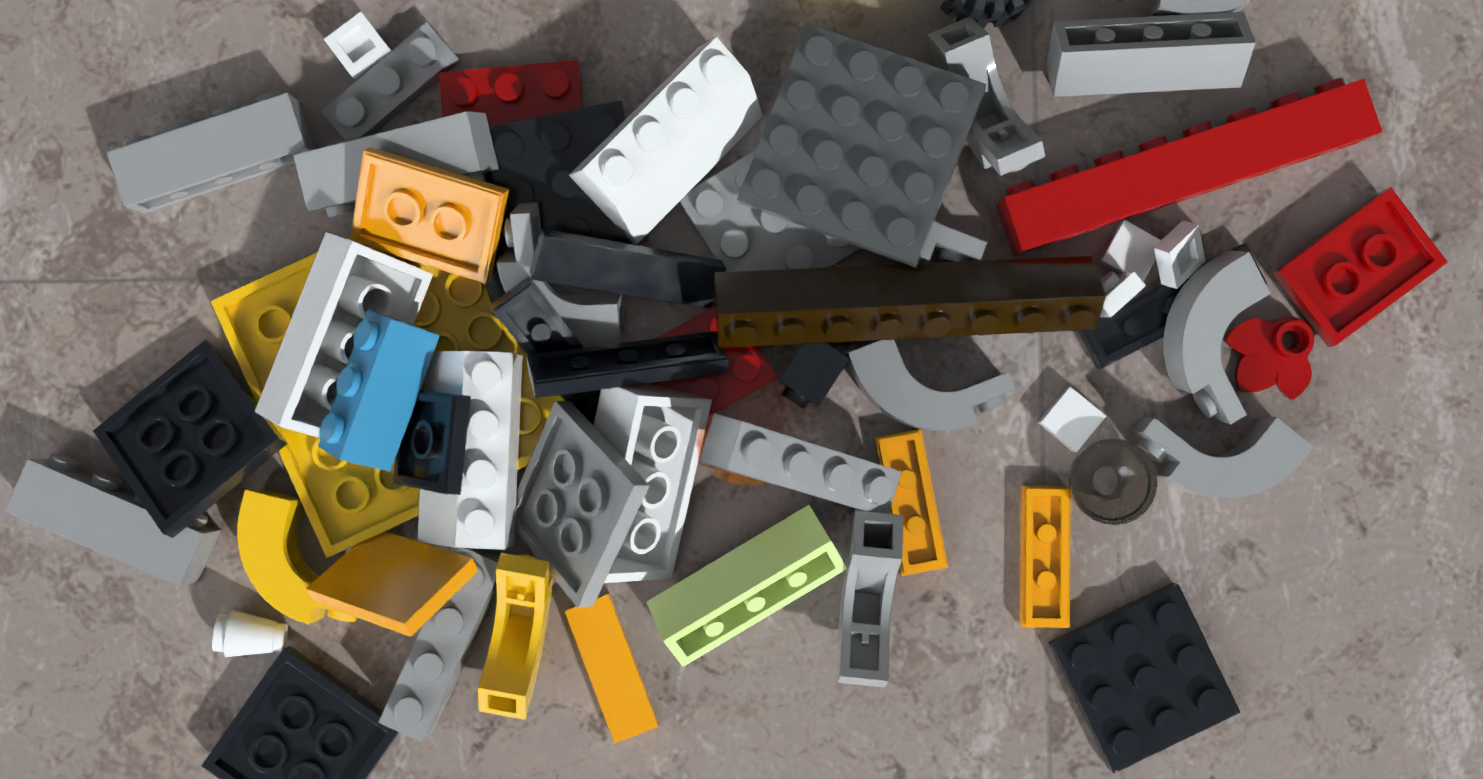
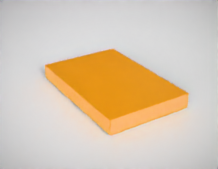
M369 147L363 150L350 240L372 249L486 284L492 278L509 189Z
M385 531L353 546L306 588V591L313 602L411 637L478 572V569L471 557Z

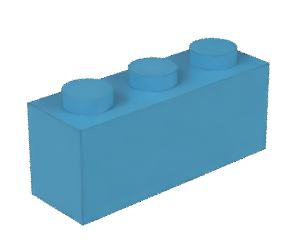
M367 310L364 321L356 328L354 348L348 365L341 371L338 377L337 395L331 411L322 421L320 427L321 439L318 447L339 460L390 472L440 335L419 326Z

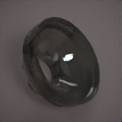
M1114 438L1099 440L1080 451L1071 465L1068 478L1071 497L1080 511L1090 519L1108 525L1127 524L1143 515L1154 500L1158 482L1156 469L1146 452L1134 443ZM1105 466L1112 468L1118 476L1116 489L1107 495L1100 494L1093 486L1095 472Z

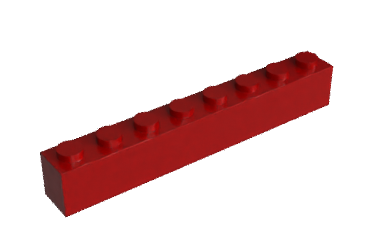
M1343 77L1337 78L1315 87L1316 95L1301 99L1299 92H1295L1270 102L1272 107L1270 110L1257 114L1255 107L1246 108L1227 116L1228 124L1212 128L1210 121L1204 122L1182 131L1184 136L1182 139L1168 143L1166 136L1158 137L1138 146L1140 153L1124 158L1122 151H1116L1095 159L1096 167L1079 172L1078 166L1074 165L1050 174L1052 182L1035 187L1033 180H1028L1007 188L1008 196L999 201L996 207L1013 257L1361 143L1382 133L1383 131L1365 79L1345 85Z

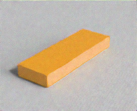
M916 429L874 437L879 465L901 471L889 514L903 515L902 561L899 567L900 575L904 576L948 567L922 430Z
M1020 485L1019 625L1022 627L1070 628V486Z
M610 592L597 597L593 606L578 608L575 605L566 609V617L614 744L659 727L657 715Z

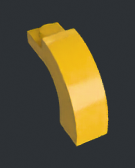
M265 488L246 489L239 511L237 539L243 567L257 592L279 612L308 625L323 619L326 609L329 610L327 616L330 618L355 622L357 617L313 602L306 591V588L319 576L306 564L299 548L298 531L304 510L300 498Z
M505 553L500 554L496 567L497 605L494 628L478 685L480 712L526 720L538 674L549 617L553 577L549 573V561L538 560L526 554L517 556Z

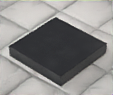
M420 390L395 458L394 484L442 494L461 495L471 396Z

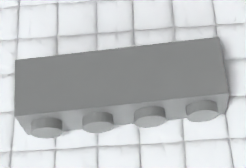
M1244 12L1054 21L1046 69L1053 97L1240 88L1256 42Z
M268 92L256 98L257 103L242 108L238 106L222 107L212 112V118L199 122L181 121L168 126L166 133L154 137L147 135L135 136L122 142L123 147L107 152L123 205L145 214L295 164L293 155L317 149L303 104L288 92Z
M466 111L293 155L307 211L326 210L328 218L354 213L363 150L369 147L480 181H484L483 173L499 170L486 113Z
M715 413L700 457L702 462L734 473L867 512L886 514L890 512L901 471Z
M51 453L49 458L27 459L6 506L5 513L179 587L199 582L221 531L206 524L208 517L202 514L178 535L171 538L162 534L137 495L120 487L122 484L120 479L101 472H93V475L77 469L80 464L79 462L59 454Z
M457 548L455 553L473 558L478 572L421 627L378 723L420 742H423L435 731L497 595L496 567L500 554L490 549Z

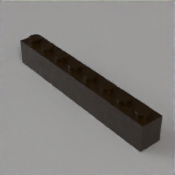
M1092 256L918 263L917 267L907 264L714 272V312L718 348L1096 330L1106 299V294Z

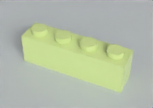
M807 505L646 601L663 642L684 667L843 572L847 567L810 505Z

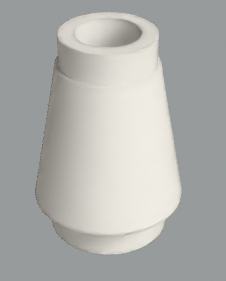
M231 610L230 614L219 613L213 631L212 649L215 652H224L225 657L273 653L274 651L281 652L286 647L288 624L278 623L277 621L236 610Z

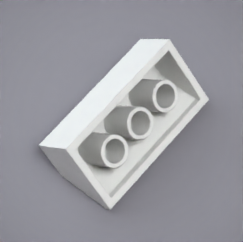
M717 37L704 43L658 86L569 176L634 245H637L763 117L749 73Z
M326 232L255 412L280 427L320 438L322 421L330 413L337 395L338 377L341 371L348 365L354 348L356 328L364 321L367 310L414 324L433 274L354 241Z
M434 351L425 375V391L471 396L461 495L442 494L420 489L419 542L454 548L502 550L514 545L522 355L510 352Z
M651 384L601 390L594 427L650 485L604 583L672 579L712 402L711 399Z

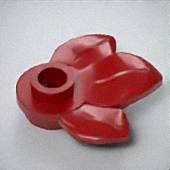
M1284 317L1272 323L1265 319L1252 318L1238 324L1227 334L1225 343L1233 350L1242 354L1235 371V381L1239 391L1248 393L1260 392L1276 384L1285 397L1289 400H1294L1308 387L1312 377V370L1307 356L1312 351L1314 345V334L1310 326L1302 319ZM1285 332L1290 333L1294 340L1292 347L1289 349L1284 347L1281 341L1282 335Z

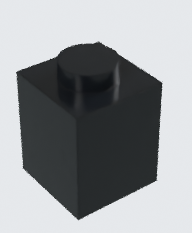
M827 343L802 344L778 380V383L785 387L781 395L802 409H805L808 403L819 407L850 358Z

